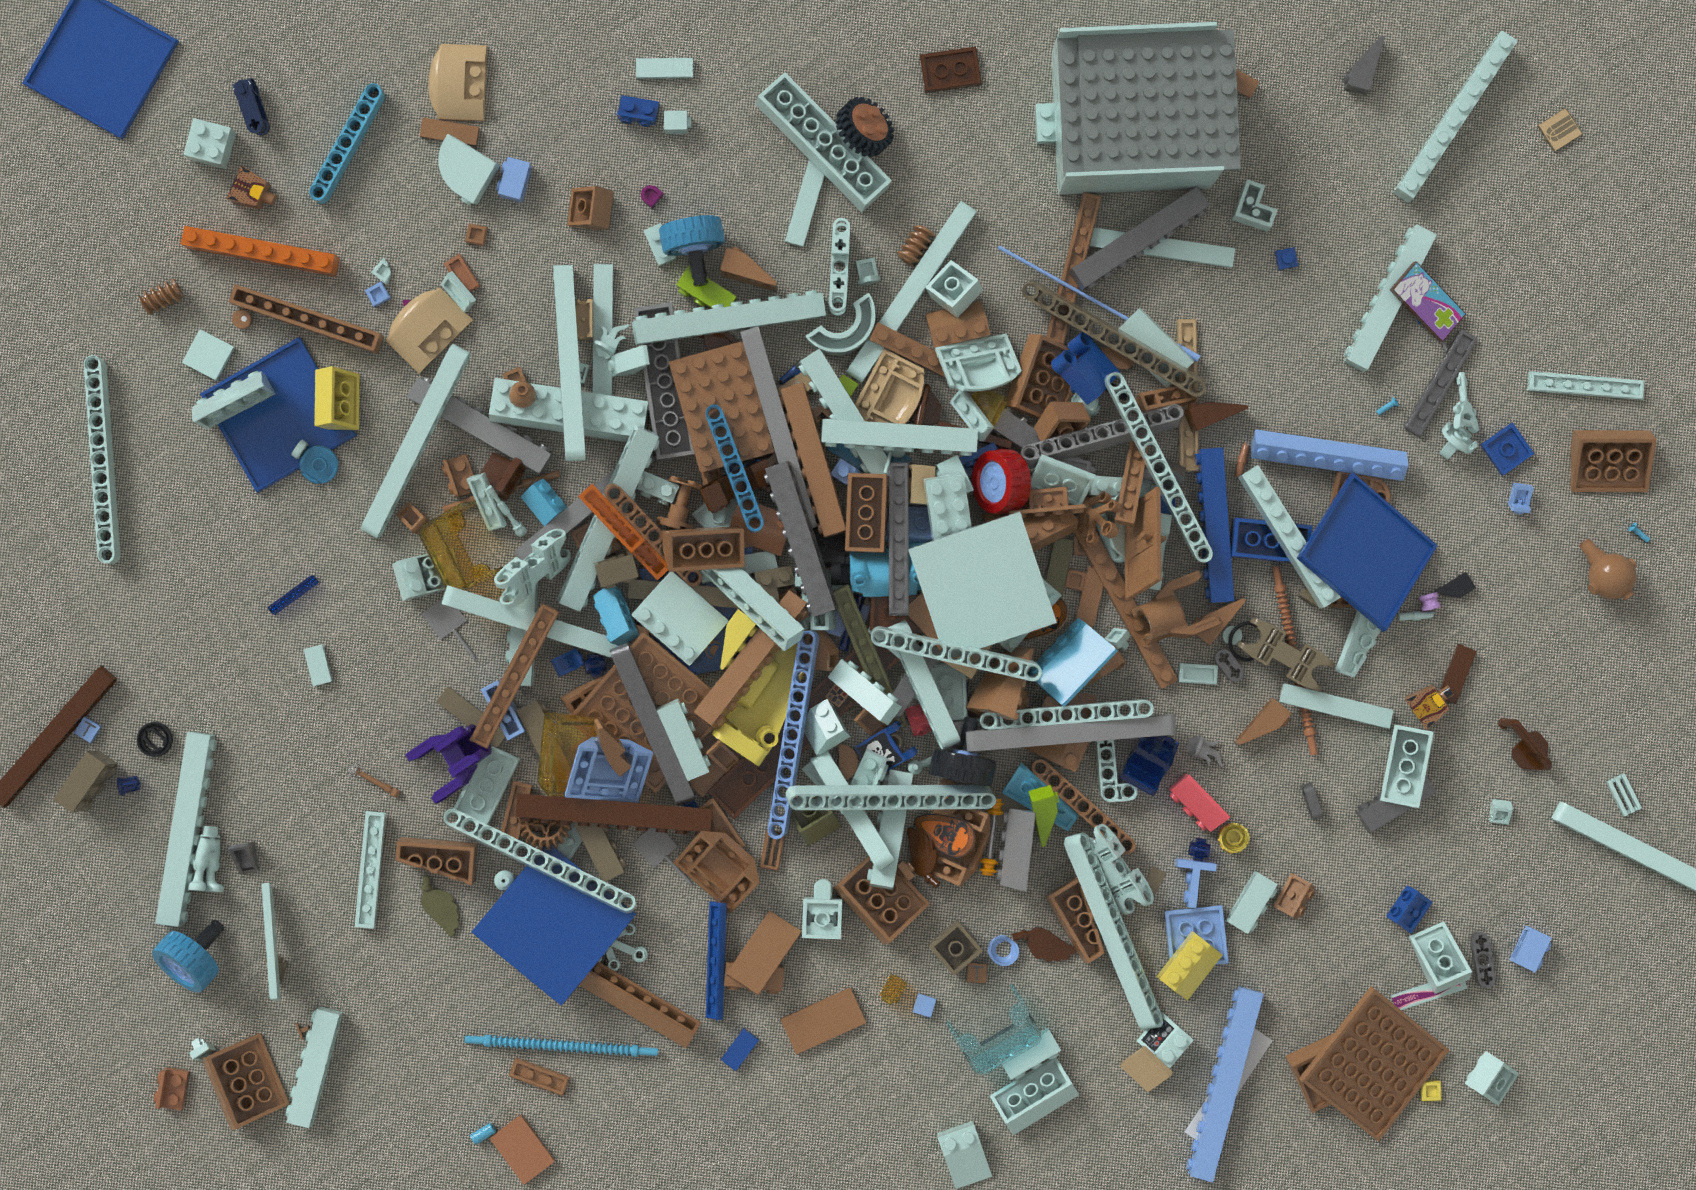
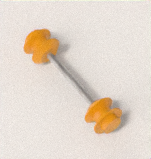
M996 798V803L992 808L985 810L993 816L988 858L980 860L983 863V868L978 869L982 871V875L993 876L994 873L998 872L994 869V865L999 863L991 858L996 815L1004 814L1001 806L1006 804L1002 803L1000 798Z

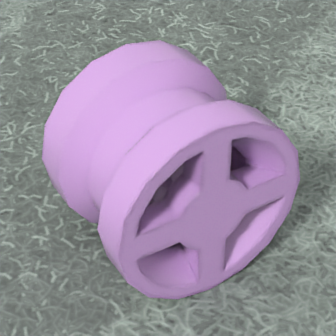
M1438 592L1419 596V600L1423 605L1421 607L1422 611L1441 607V603L1437 600Z

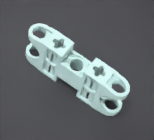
M845 218L836 219L833 223L829 309L834 316L843 315L846 312L850 223ZM844 227L846 230L839 232L837 228ZM837 263H842L845 269L839 272L835 270L834 266ZM837 284H841L840 289H837ZM839 302L843 306L841 308H835L833 307V304Z
M553 529L545 533L531 544L533 552L524 560L515 557L496 574L494 578L496 587L500 589L505 588L500 597L502 607L514 608L520 605L536 592L535 583L543 577L551 580L571 561V553L568 549H561L567 538L564 530ZM510 598L513 599L511 602H505V601L509 600Z
M1100 824L1094 828L1095 840L1091 837L1089 839L1112 893L1114 892L1112 895L1118 910L1124 915L1133 913L1135 910L1134 900L1138 903L1140 902L1143 906L1151 905L1154 900L1153 892L1140 870L1137 868L1131 871L1122 859L1121 855L1126 850L1119 839L1106 825Z

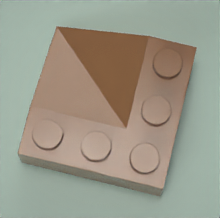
M1047 695L1044 696L1040 707L1062 706ZM1069 709L1062 711V719L1067 720L1071 717ZM1044 711L1042 713V720H1051L1052 713ZM1082 711L1080 713L1082 718H1088L1090 716L1089 714ZM1089 742L1022 748L1076 772Z

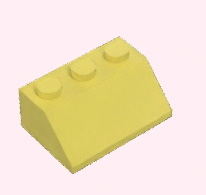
M333 366L315 370L316 427L328 430H359L360 374Z
M1191 931L1156 977L1188 1001L1222 957V954L1195 932Z

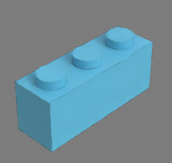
M603 588L593 595L594 606L601 616L600 622L607 631L606 637L611 644L620 646L627 642L629 643L639 636L620 588Z

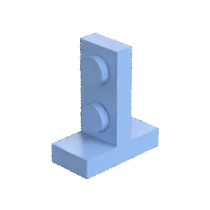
M1176 858L1175 866L1190 868V872L1186 873L1185 881L1188 883V890L1184 891L1183 902H1186V906L1189 908H1196L1200 870L1216 872L1217 864L1214 862Z

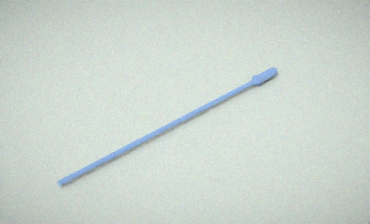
M999 245V250L1122 319L1127 320L1129 318ZM1181 343L1178 344L1195 362L1199 360V354L1184 347Z

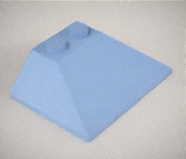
M591 737L578 746L564 796L566 798L639 803L653 752L631 740L619 739L626 750L623 754L631 765V768L619 777L607 761L597 737Z

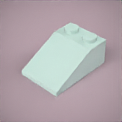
M1445 922L1409 936L1424 975L1434 994L1470 980L1472 970Z
M973 1121L937 1133L956 1189L992 1177Z

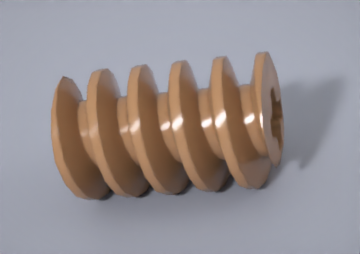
M915 225L913 227L915 232H910V238L905 239L907 245H902V251L897 252V256L904 263L914 268L916 267L913 265V262H920L917 255L924 256L921 249L928 250L925 243H932L929 236L936 237L931 230L922 225Z
M171 278V285L165 281V288L158 284V291L151 287V294L143 291L144 297L139 296L143 308L149 315L153 314V309L159 312L160 306L164 309L167 308V303L171 306L174 305V300L181 302L183 293L174 278Z

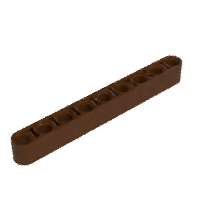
M100 666L2 777L0 780V806L2 808H6L12 803L78 727L83 717H86L116 683L117 678L105 667Z

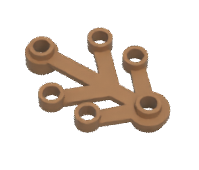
M1105 491L1092 498L1086 496L1082 504H1088L1089 508L1084 509V512L1080 513L1078 534L1086 537L1087 543L1096 545L1099 541V535L1095 534L1097 523L1101 526V534L1107 538L1116 537L1119 532L1117 525L1106 521L1101 514L1108 511L1116 513L1120 509V503L1111 500V495ZM1100 502L1104 504L1095 509L1092 507L1093 505L1098 504ZM1087 514L1089 515L1088 525H1086Z

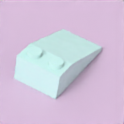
M1394 724L1380 801L1415 808L1420 807L1435 732Z

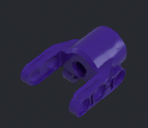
M470 724L465 728L461 725L447 734L431 736L405 754L407 760L411 762L417 758H422L435 749L437 753L441 752L448 763V772L452 778H456L434 792L431 797L434 804L440 803L466 786L478 767L477 763L492 753L490 744L486 749L470 741L476 728L475 725Z

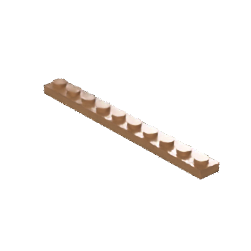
M1080 515L1076 517V519L1078 520L1077 530L1079 527ZM1087 516V520H1086V525L1089 524V518H1088V516ZM1077 531L1073 532L1159 688L1163 689L1176 682L1178 678L1158 642L1149 645L1145 644L1143 640L1144 635L1150 633L1151 630L1143 616L1133 617L1131 609L1137 607V604L1133 598L1130 601H1125V583L1100 538L1096 545H1091L1087 543L1086 537L1078 534Z

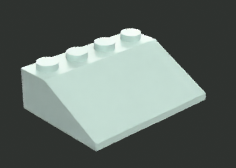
M255 371L250 373L247 379L231 383L230 388L217 390L213 393L214 396L198 400L196 402L197 405L192 407V420L208 430L276 393L265 373Z
M669 572L632 613V616L689 666L729 622L726 617L674 572Z

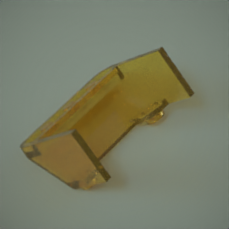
M475 500L456 505L423 524L419 529L420 539L445 589L448 585L466 591L494 578L503 568L499 567L491 570L488 565L483 563L473 566L457 534L466 524L462 512L476 505Z

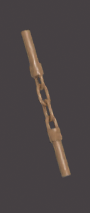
M556 470L534 478L521 480L522 484L516 485L511 494L515 493L517 488L520 487L526 490L543 478L546 482L561 477L560 472ZM472 495L467 499L442 506L444 513H448L470 505L475 506L477 503Z

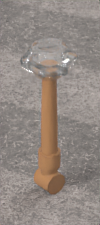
M359 761L356 764L352 763L347 773L350 774V779L359 775L384 789L383 791L391 793L390 795L397 798L401 792L399 789L392 788L389 784H385L362 772Z

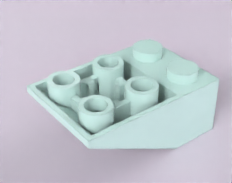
M453 548L399 560L392 564L402 601L446 590L447 585L452 587L463 585Z

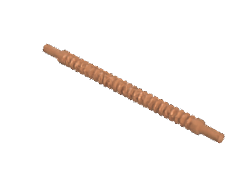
M1280 566L1272 567L1276 585L1274 586V591L1277 593L1276 598L1279 599L1277 601L1280 604L1278 609H1281L1279 614H1282L1280 619H1283L1281 624L1284 625L1282 630L1287 632L1284 640L1287 641L1288 645L1298 650L1299 648L1296 647L1298 643L1295 642L1296 637L1293 635L1295 631L1292 630L1294 626L1291 625L1293 621L1290 620L1292 615H1289L1291 610H1288L1290 605L1287 602L1289 600L1286 599L1288 594H1285L1287 590L1286 585L1282 581ZM1293 682L1294 684H1296V686L1305 688V687L1300 686L1299 684ZM1300 708L1299 711L1302 712L1300 716L1303 717L1301 721L1304 722L1302 727H1305L1303 733L1307 737L1310 755L1318 754L1314 737L1316 731L1312 727L1314 725L1311 722L1313 718L1310 717L1312 712H1309L1308 709Z

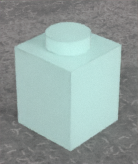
M664 111L665 134H688V128H692V118L688 116L687 111Z

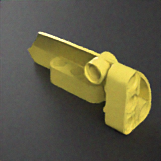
M794 644L785 651L781 649L775 653L771 664L764 667L760 678L750 685L749 692L739 699L736 709L732 712L730 711L726 716L725 723L712 731L713 736L757 766L761 765L772 747L778 743V735L787 713L797 644ZM801 672L799 674L800 681L804 675V672ZM767 733L773 734L771 742L764 741V736Z

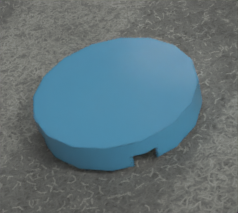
M325 446L308 448L300 459L302 475L308 481L315 484L331 481L336 476L339 468L336 454Z

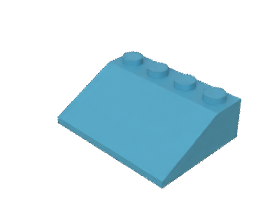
M1078 618L1070 624L1069 628L1036 661L1042 670V675L1033 682L1065 707L1118 650L1088 624ZM1030 667L1027 674L1030 676L1035 675L1037 668Z

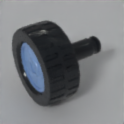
M964 717L965 722L962 727L959 748L953 749L952 752L935 749L929 773L937 777L991 786L995 774L996 761L979 757V753H974V751H967L966 731L978 730L979 719Z

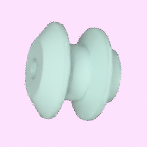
M508 870L500 871L494 878L495 886L500 890H507L515 880V877Z

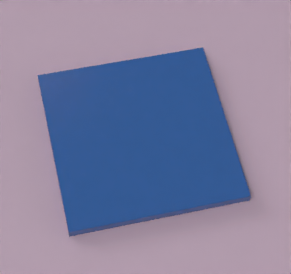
M70 0L22 84L123 140L179 41L107 0Z
M300 336L200 393L202 398L208 399L214 396L213 393L217 390H226L231 387V383L237 380L243 381L248 378L250 373L255 371H262L267 376L276 393L275 395L217 424L256 493L263 491L300 469L301 457L296 459L291 454L301 440L308 443L307 449L313 446H325L334 450L357 437L354 430H328L315 426V370L319 368Z
M1351 473L1302 548L1297 559L1377 628L1385 632L1438 545L1356 474Z
M550 845L549 851L546 846H543L541 851L580 869L552 845ZM543 857L535 859V864L538 866L545 863V858ZM555 865L552 868L554 874H560L563 870L560 865ZM526 866L471 933L562 1006L637 914L634 911L627 914ZM576 873L572 874L569 880L576 883L580 880V876ZM590 882L587 885L589 891H595L598 887L595 882ZM606 891L604 897L608 900L615 897L609 891ZM621 903L622 907L629 908L624 903Z

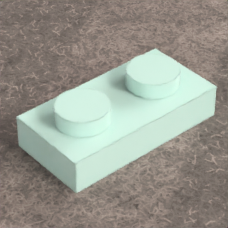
M661 223L643 230L659 266L676 260L675 256H668L663 253L659 235Z

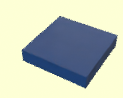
M1513 422L1480 444L1501 476L1535 454Z

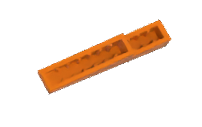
M593 483L578 496L656 580L668 571L666 561Z

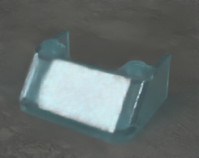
M1013 984L1010 987L1019 1001L1009 1011L1013 1024L979 1043L977 1038L971 1033H966L959 1037L950 1021L945 1022L971 1068L978 1075H985L1036 1046L1041 1041L1042 1034Z

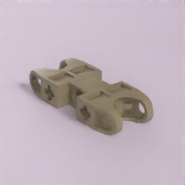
M1252 618L1250 623L1255 625L1259 631V640L1254 644H1245L1238 641L1237 646L1248 656L1265 666H1268L1272 659L1289 668L1285 675L1286 678L1300 686L1320 692L1322 687L1316 684V681L1313 679V669L1319 665L1328 666L1333 669L1335 663L1325 654L1306 643L1303 644L1300 651L1282 641L1287 632L1271 623Z

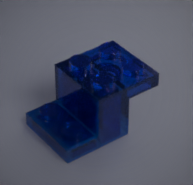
M1166 735L1140 737L1127 756L1120 779L1154 797L1162 778L1172 766L1179 742Z

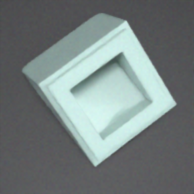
M1492 799L1489 822L1509 825L1513 812L1512 803L1510 801Z

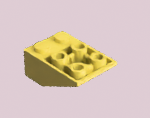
M739 609L726 625L720 667L722 670H725L732 664L736 654L740 653L746 646L745 642L748 637L752 638L758 630L757 625Z

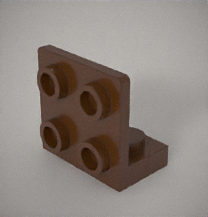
M493 452L480 474L485 472L490 485L493 486L498 497L507 501L525 472L526 467L522 460L514 457L513 461Z

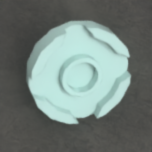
M1448 422L1442 428V433L1448 442L1439 454L1448 460L1457 449L1471 454L1478 447L1476 441L1472 442L1470 439L1472 435L1465 428L1454 429L1451 422Z

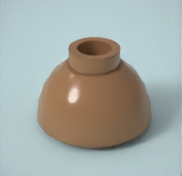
M517 382L510 388L509 399L514 406L526 408L534 403L536 391L528 382Z

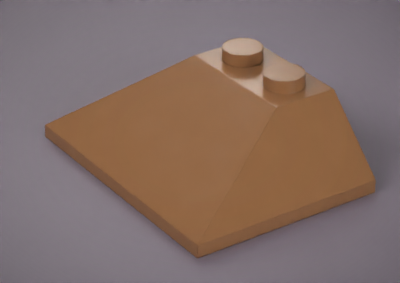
M933 809L932 814L951 816L964 820L975 831V845L971 852L964 857H950L934 847V850L938 852V862L933 874L961 887L976 871L990 837V814L978 809Z
M701 831L673 862L717 902L727 903V911L730 913L760 883L754 858L726 833Z

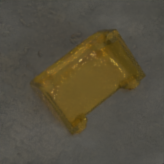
M556 712L545 713L538 784L549 797L565 795L578 746L591 737H597L594 725L596 718Z

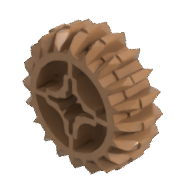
M539 819L533 821V823L519 821L522 824L519 826V831H522L521 837L526 838V844L532 842L531 846L534 848L539 845V850H543V846H546L549 851L550 845L557 848V842L564 843L562 837H569L566 831H571L570 825L558 824L559 820H551V824L547 823V832H545L543 823H539ZM560 826L558 832L550 836V832ZM531 831L541 832L544 838L534 835Z

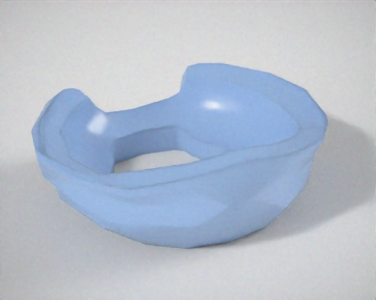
M1000 935L990 941L988 954L994 963L1000 966H1008L1018 959L1019 947L1017 943L1006 935ZM1004 940L1008 941L1011 944L1010 954L1006 957L998 956L996 946Z

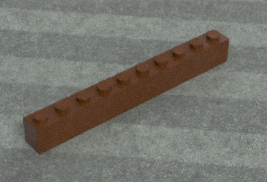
M517 793L515 817H520L519 821L531 822V818L539 819V823L551 824V820H559L558 824L570 825V821L578 822V826L590 827V823H598L597 827L609 828V824L617 825V829L628 830L629 826H635L637 831H648V828H656V832L667 833L668 829H673L675 834H687V831H695L694 835H698L701 831H711L712 809Z

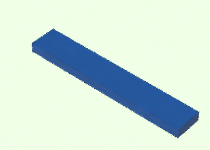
M711 901L709 902L705 1017L723 1020L727 903Z

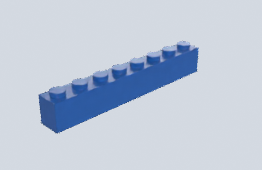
M1223 447L1199 449L1197 454H1195V465H1198L1199 473H1196V482L1200 484V492L1197 493L1198 503H1201L1202 511H1199V522L1203 523L1202 531L1213 552L1211 560L1205 562L1206 568L1203 569V578L1207 580V588H1204L1205 599H1208V603L1234 601ZM1204 548L1201 552L1202 559L1207 555V551Z

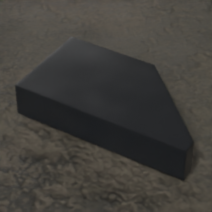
M1464 572L1436 589L1435 592L1454 598H1461L1476 589L1468 574Z

